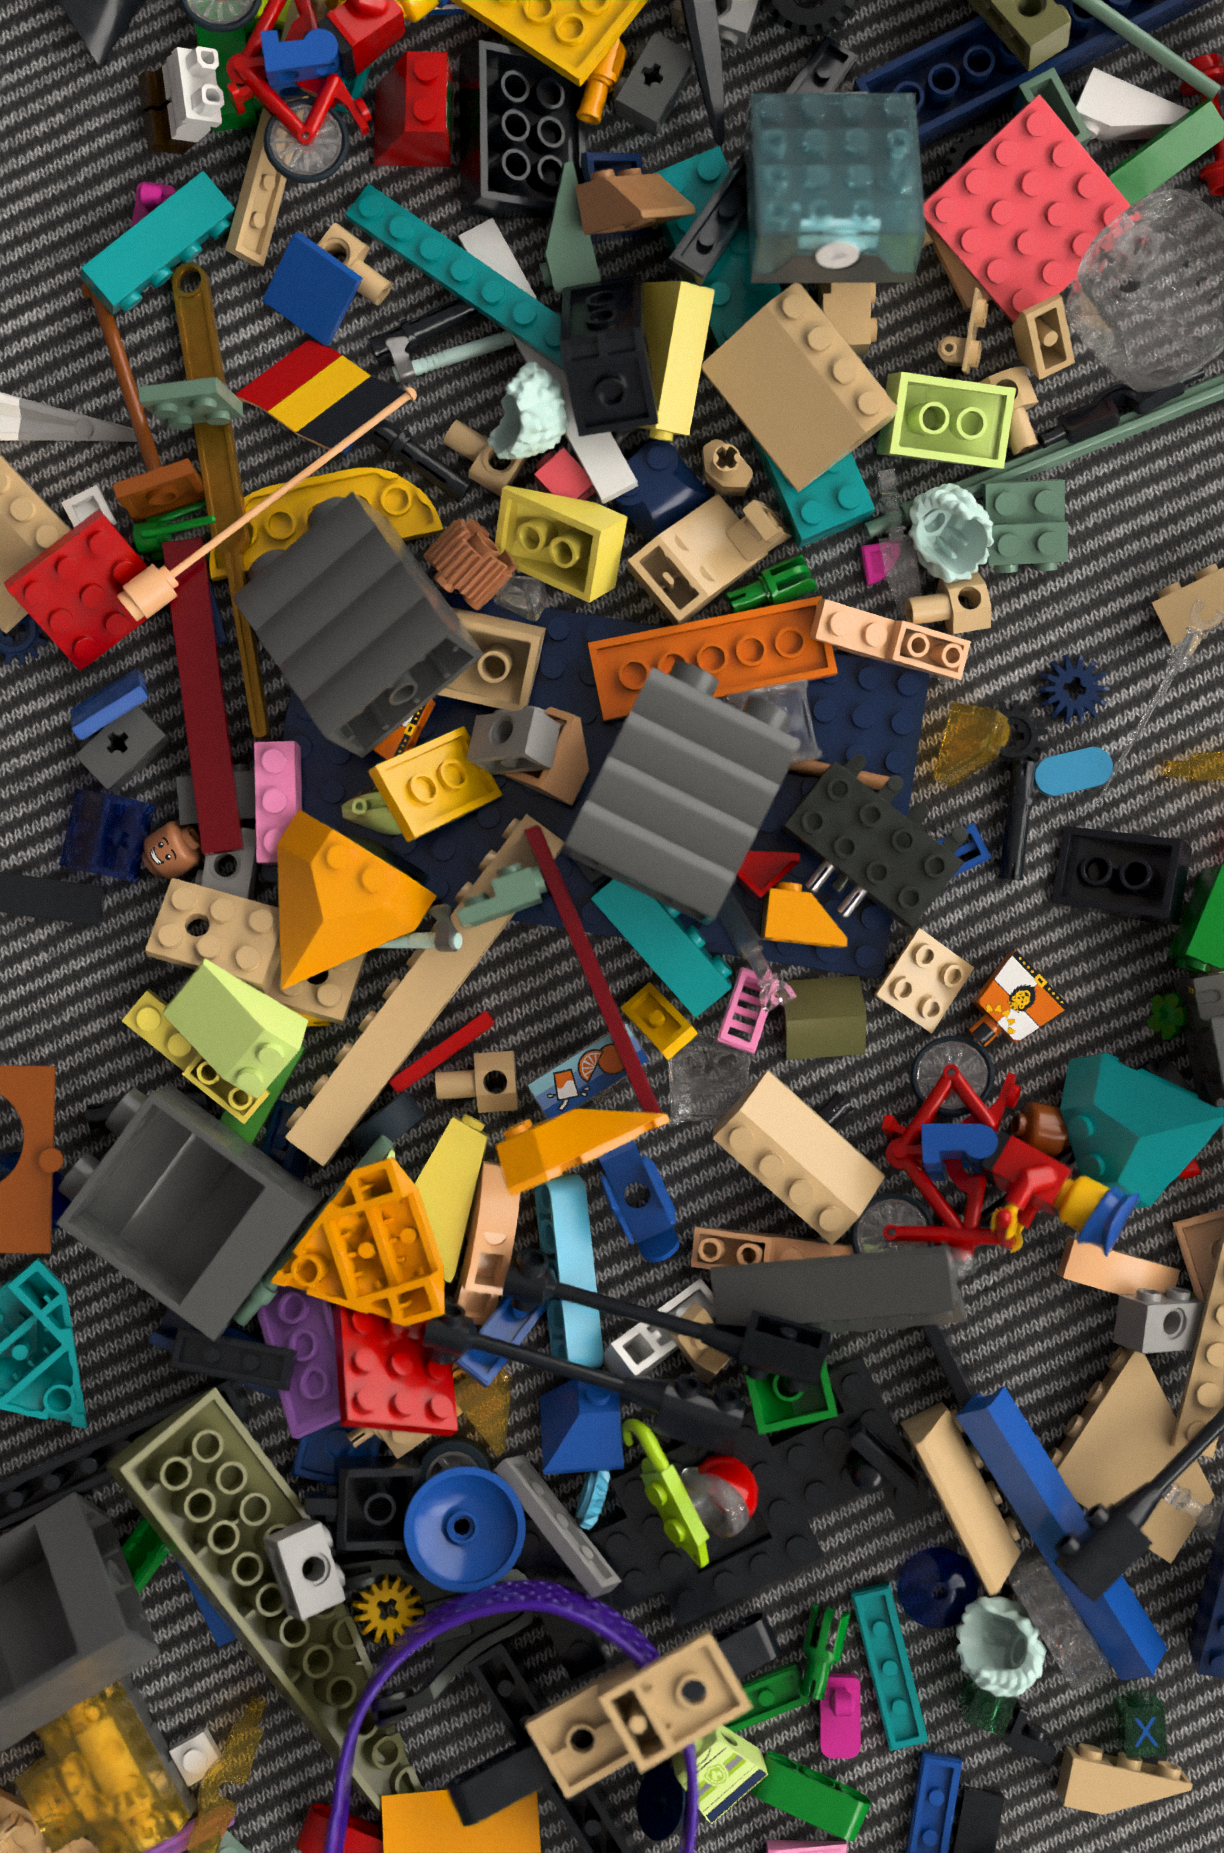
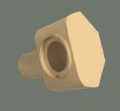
M334 223L317 245L331 255L335 253L345 254L347 257L343 264L363 278L357 292L376 306L381 304L389 294L392 283L364 263L370 247L341 225Z
M1024 366L1009 368L978 382L1016 388L1008 444L1013 455L1024 453L1036 447L1039 443L1025 410L1035 406L1038 400Z
M455 420L447 431L443 444L473 461L474 463L469 470L468 477L501 497L502 488L507 485H513L528 457L511 459L510 465L504 470L493 469L490 466V462L497 455L494 452V448L488 446V438L460 421Z
M719 439L712 440L703 446L701 455L703 479L720 495L744 496L750 487L753 472L747 462L740 456L738 449Z
M979 572L971 573L972 577L970 580L963 579L957 582L946 583L943 579H940L938 582V593L907 598L905 600L907 622L919 625L944 620L949 635L991 628V603L987 585ZM958 596L967 597L971 601L973 609L964 608L960 604Z
M514 1051L474 1053L473 1070L435 1073L437 1100L476 1097L478 1113L518 1110ZM496 1070L506 1076L507 1086L503 1092L493 1093L486 1087L485 1079L489 1072Z

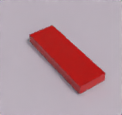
M488 1011L483 1012L388 1082L396 1093L405 1091L493 1027L496 1021Z

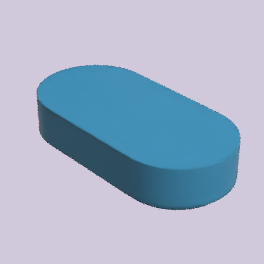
M1088 747L1051 756L1040 761L1035 767L1034 785L1040 793L1049 797L1097 787L1104 784L1110 778L1113 771V762L1109 754L1098 747Z

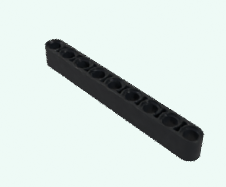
M764 1612L749 1615L712 1635L737 1679L768 1663L782 1652ZM692 1679L683 1684L681 1693L689 1700H697L703 1696L706 1687L701 1681ZM580 1728L572 1733L570 1740L578 1748H587L593 1743L594 1735L591 1731ZM531 1735L453 1777L446 1783L445 1789L462 1826L467 1827L487 1819L556 1779Z

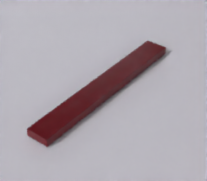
M202 537L162 543L165 567L171 571L204 546ZM205 554L175 577L179 585L173 590L178 596L170 602L201 848L202 854L208 856L245 849Z
M538 825L528 828L523 833L540 869L542 878L641 1112L662 1114L543 831Z

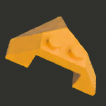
M298 810L277 843L281 990L416 930L437 895L337 831Z
M573 1109L533 1125L529 1118L508 1127V1130L502 1132L505 1138L496 1145L510 1197L559 1176L567 1169L583 1164L627 1143L647 1130L670 1122L667 1114Z
M393 1157L354 1169L345 1180L343 1187L334 1199L328 1203L292 1251L293 1254L270 1281V1283L283 1287L288 1285L306 1291L307 1295L365 1314L371 1312L389 1318L391 1322L402 1326H408L445 1314L444 1265L419 1190Z

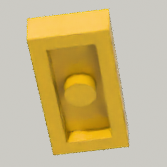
M650 982L620 1008L667 1060L671 1059L698 1035L694 1027Z

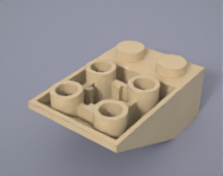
M719 494L660 533L628 559V571L673 625L686 623L768 555L767 552L751 562L745 560L726 533L740 519Z

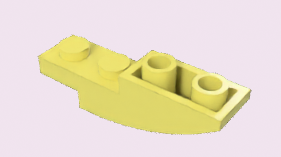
M148 989L122 1019V1022L183 1070V1076L245 1124L268 1097L270 1092L266 1089L257 1099L225 1081L162 1014L168 1003Z

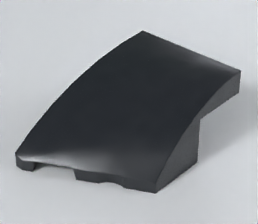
M58 0L100 69L107 64V56L119 37H124L130 27L131 19L140 12L146 0Z

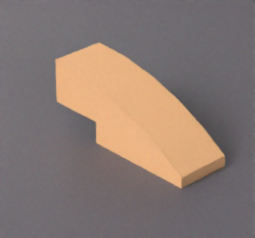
M1069 1236L1057 1275L1064 1279L1118 1295L1136 1294L1139 1288L1153 1289L1165 1293L1166 1287H1176L1180 1274L1179 1269L1114 1249L1105 1257L1099 1246L1090 1243L1078 1244V1239Z

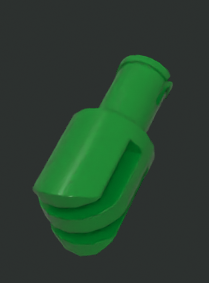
M802 553L759 571L757 581L732 592H727L726 598L730 608L733 607L732 613L748 611L765 603L769 606L787 603L816 591L818 586L815 580L811 579L812 574L809 567L804 565L805 559Z
M812 1602L801 1649L805 1653L804 1656L808 1659L799 1694L809 1697L815 1680L816 1684L812 1698L825 1700V1690L831 1664H836V1661L839 1662L841 1660L851 1613L842 1612L834 1648L829 1647L836 1609L827 1607L818 1644L813 1643L819 1617L820 1604Z

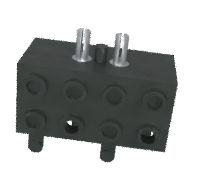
M854 755L844 767L835 761L827 768L780 827L783 832L822 862L805 885L809 889L823 870L828 868L811 891L817 892L833 871L838 876L830 886L841 894L848 884L852 885L854 888L837 908V911L841 914L857 893L859 894L842 916L849 917L866 896L903 927H913L963 865L964 862L954 854L967 839L968 832L964 827L957 826L952 829L940 844L919 827L929 814V809L925 804H917L907 816H904L890 805L903 788L904 782L901 777L891 776L878 793H875L856 778L866 765V758L863 755Z

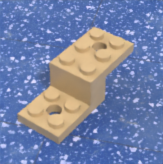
M172 878L145 949L146 955L195 970L205 958L292 1011L344 1025L368 952L328 969V978L322 984H311L305 979L281 990L279 908ZM203 919L209 923L208 931L201 936H192L187 932V927L193 920Z
M707 1629L642 1668H639L632 1659L626 1661L525 1720V1726L565 1797L568 1799L633 1760L640 1773L644 1772L748 1711L752 1706L711 1632ZM696 1679L705 1685L706 1688L702 1697L697 1700H689L682 1695L681 1688L688 1680ZM580 1728L591 1731L594 1735L593 1743L587 1748L574 1746L570 1740L574 1731Z

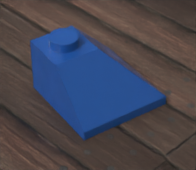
M572 1379L540 1396L543 1475L624 1469L619 1393Z

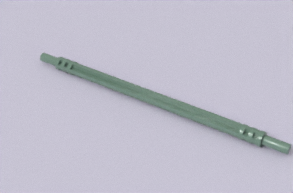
M1224 373L1184 389V394L1164 402L1145 414H1137L1134 411L1122 414L1116 427L1090 435L1075 443H1069L1067 439H1064L1045 449L1043 447L1006 461L1004 469L989 468L952 484L967 490L975 499L983 496V483L1022 481L1224 399ZM914 499L900 504L899 509L864 523L868 537H874L903 524L906 527L911 526L910 508L913 506Z

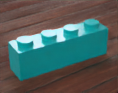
M202 171L81 267V279L112 316L120 309L127 313L142 300L143 297L140 293L150 285L156 289L164 284L173 274L170 269L181 260L184 264H188L195 259L203 250L200 245L212 236L214 240H218L231 229L232 223L230 221L233 218L235 208L207 174Z
M610 877L592 891V901L695 1018L732 988V979L729 975L733 971L720 955L717 954L713 958L703 947L707 941L698 929L693 925L687 928L677 917L681 912Z

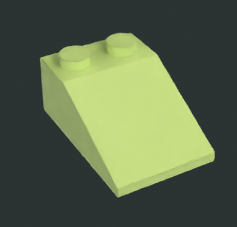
M906 372L888 374L886 393L898 409L893 420L880 429L877 454L1004 469L1016 388Z
M205 958L164 1008L162 1013L225 1081L257 1099L299 1052L308 1023L306 1018Z

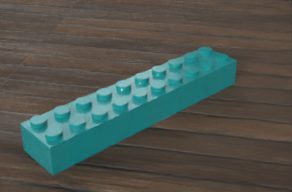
M720 146L653 173H658L695 206L696 214L659 224L671 253L676 249L730 172ZM746 221L702 285V287L715 290L707 332L708 340L714 352L767 303L782 293L779 283L750 282L748 221ZM681 275L684 282L695 284ZM748 431L798 549L871 518L875 507L851 452L797 493Z

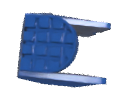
M634 1140L598 1156L606 1176L604 1174L600 1175L608 1211L630 1244L635 1243L632 1236L633 1233L643 1258L648 1262H660L671 1257L680 1245L673 1227L676 1224L675 1207L655 1163L645 1155L641 1157ZM640 1182L646 1185L650 1196L644 1206L632 1207L625 1201L624 1192L629 1184Z

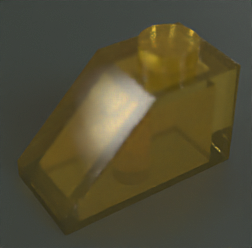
M952 702L933 779L945 787L952 788L998 758L1001 746L1004 747L1009 738L1010 725L1007 723L1008 718L995 709Z
M504 1366L486 1388L468 1374L454 1384L456 1404L498 1456L505 1452L512 1396V1387L509 1382L513 1379Z

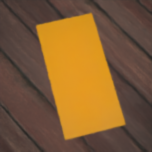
M446 1790L381 1796L384 1853H541L537 1791L487 1819L467 1827L462 1826Z

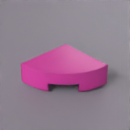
M900 540L860 547L866 587L882 581L893 570L900 554Z

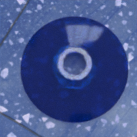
M927 1548L914 1554L904 1564L898 1578V1596L902 1607L915 1622L925 1627L941 1629L956 1625L962 1621L961 1615L965 1613V1605L974 1602L977 1598L978 1585L972 1567L964 1557L947 1548ZM938 1585H943L947 1588L946 1594L941 1598L933 1596V1589Z

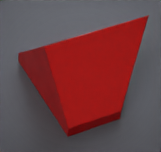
M748 851L735 879L756 901L800 862V853Z

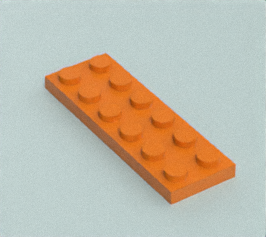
M822 596L589 642L588 649L603 722L628 718L652 667L669 674L676 660L695 665L714 676L719 681L712 696L716 699L836 676L838 672L832 645L809 639L818 600L822 599Z

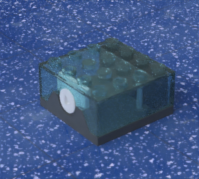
M751 93L744 140L750 282L913 283L926 235L915 93Z

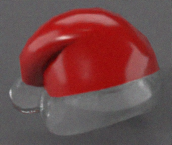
M716 1454L708 1456L698 1467L686 1468L680 1474V1480L701 1521L713 1534L722 1539H728L737 1535L745 1528L757 1507L759 1490L755 1475L746 1464L735 1457Z

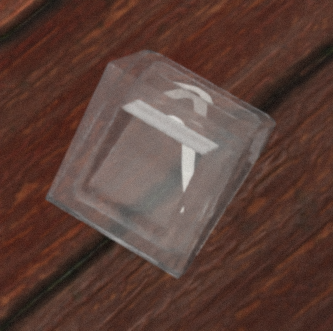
M512 576L494 597L495 604L531 621H538L549 601L545 582L531 576Z

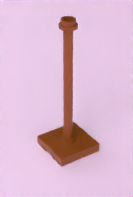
M82 281V293L85 297L92 299L147 470L146 473L113 483L112 486L116 499L123 508L127 509L129 516L135 523L146 521V518L160 516L205 500L202 478L189 458L162 467L143 405L139 403V393L114 315H111Z

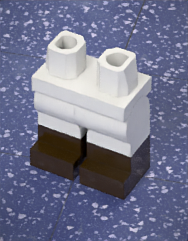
M199 46L195 49L176 47L172 51V55L167 57V63L155 72L145 70L138 76L142 110L148 111L143 115L148 150L183 155L211 130L210 127L217 128L222 124L220 108L225 104L223 91L218 87L215 69L219 66L218 52L215 49Z

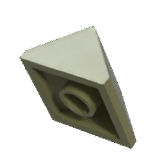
M859 975L780 981L786 1060L865 1054L867 1015Z

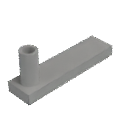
M525 1455L506 1458L494 1469L499 1477L514 1490L522 1507L592 1598L611 1592L621 1582Z

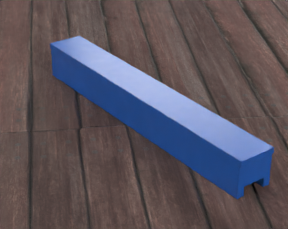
M1000 1387L994 1394L983 1397L981 1393L974 1394L962 1411L956 1414V1418L1118 1677L1123 1681L1154 1676L1155 1670L1167 1650V1646L1124 1577L1121 1576L1094 1602L1083 1595L1055 1565L1054 1561L1060 1556L1054 1549L1055 1545L1067 1533L1072 1532L1078 1537L1088 1527L1083 1520L1085 1514L1006 1387Z

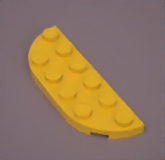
M354 468L304 479L248 522L251 543L243 555L245 573L248 574L252 563L264 553L275 549L286 550L309 530L307 519L317 505L329 498H345L352 491L387 517L403 541L441 534L444 530L439 515L426 494L420 488H417L394 472L379 468ZM285 483L264 487L245 496L246 513ZM215 548L210 551V575L213 581L228 578L225 556Z

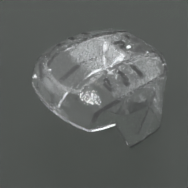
M1181 189L1162 191L1131 205L1097 235L1080 263L1075 282L1069 292L1065 306L1066 318L1072 330H1075L1088 349L1116 379L1137 392L1157 391L1177 383L1180 384L1197 373L1224 350V217L1220 213L1214 212L1195 195ZM1190 261L1191 265L1182 276L1178 275L1184 263ZM1205 276L1206 280L1199 290H1193V286L1199 278ZM1124 277L1133 279L1138 289L1133 293H1125L1119 289L1117 281ZM1213 294H1217L1218 298L1215 300V302L1213 304H1208L1207 301L1209 300V298Z

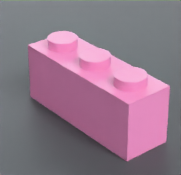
M295 741L254 742L257 863L264 866L278 865L277 843L297 811H302L301 746Z

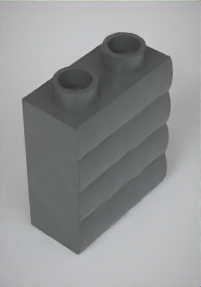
M352 491L345 498L333 497L317 505L307 519L309 530L286 550L275 549L258 557L248 571L250 582L233 596V599L241 613L255 630L267 652L279 666L293 691L303 702L310 717L323 735L332 742L363 758L481 658L484 653L388 518Z
M676 660L669 674L652 667L564 844L562 854L708 925L716 918L802 741L786 734L792 717L781 708L765 700L748 697L742 711L712 697L719 684V681L714 676L695 665Z
M172 1085L155 1090L148 1097L138 1089L133 1088L118 1103L105 1123V1127L117 1135L118 1139L102 1161L87 1152L77 1161L61 1182L58 1192L72 1202L56 1224L215 1341L235 1321L233 1315L250 1296V1292L258 1281L265 1277L281 1258L324 1198Z
M73 1492L0 1537V1752L22 1740L32 1731L54 1721L69 1711L74 1705L95 1696L113 1684L117 1679L136 1671L160 1654L110 1515L76 1492Z

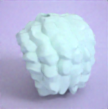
M537 362L525 363L512 379V382L506 386L507 394L501 400L505 411L504 417L500 420L499 426L490 433V437L487 439L488 446L494 448V452H496L499 459H522L536 456L538 453H544L547 449L554 448L556 443H560L561 436L566 433L569 426V417L564 409L566 401L560 382L553 377L551 371L542 369Z
M951 483L934 487L915 497L913 506L910 508L912 526L908 534L913 539V549L917 551L919 563L933 577L943 579L946 583L957 582L963 579L970 580L972 577L971 573L978 572V565L986 564L989 557L988 547L994 543L992 538L993 522L989 520L988 512L983 509V506L976 503L974 496L970 492Z
M981 1596L974 1602L965 1605V1613L961 1615L963 1623L956 1626V1637L961 1643L957 1645L956 1652L960 1655L962 1671L968 1673L980 1688L990 1691L996 1697H1011L1023 1694L1027 1688L1034 1684L1037 1678L1041 1677L1043 1672L1042 1665L1046 1656L1044 1644L1037 1639L1039 1631L1034 1627V1623L1023 1604L1016 1600L1010 1601L1001 1596L991 1598Z

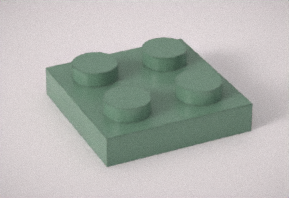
M217 377L138 387L139 403L171 429L185 430L191 428L193 423L202 422L210 425H225L230 423V419L243 418V402Z

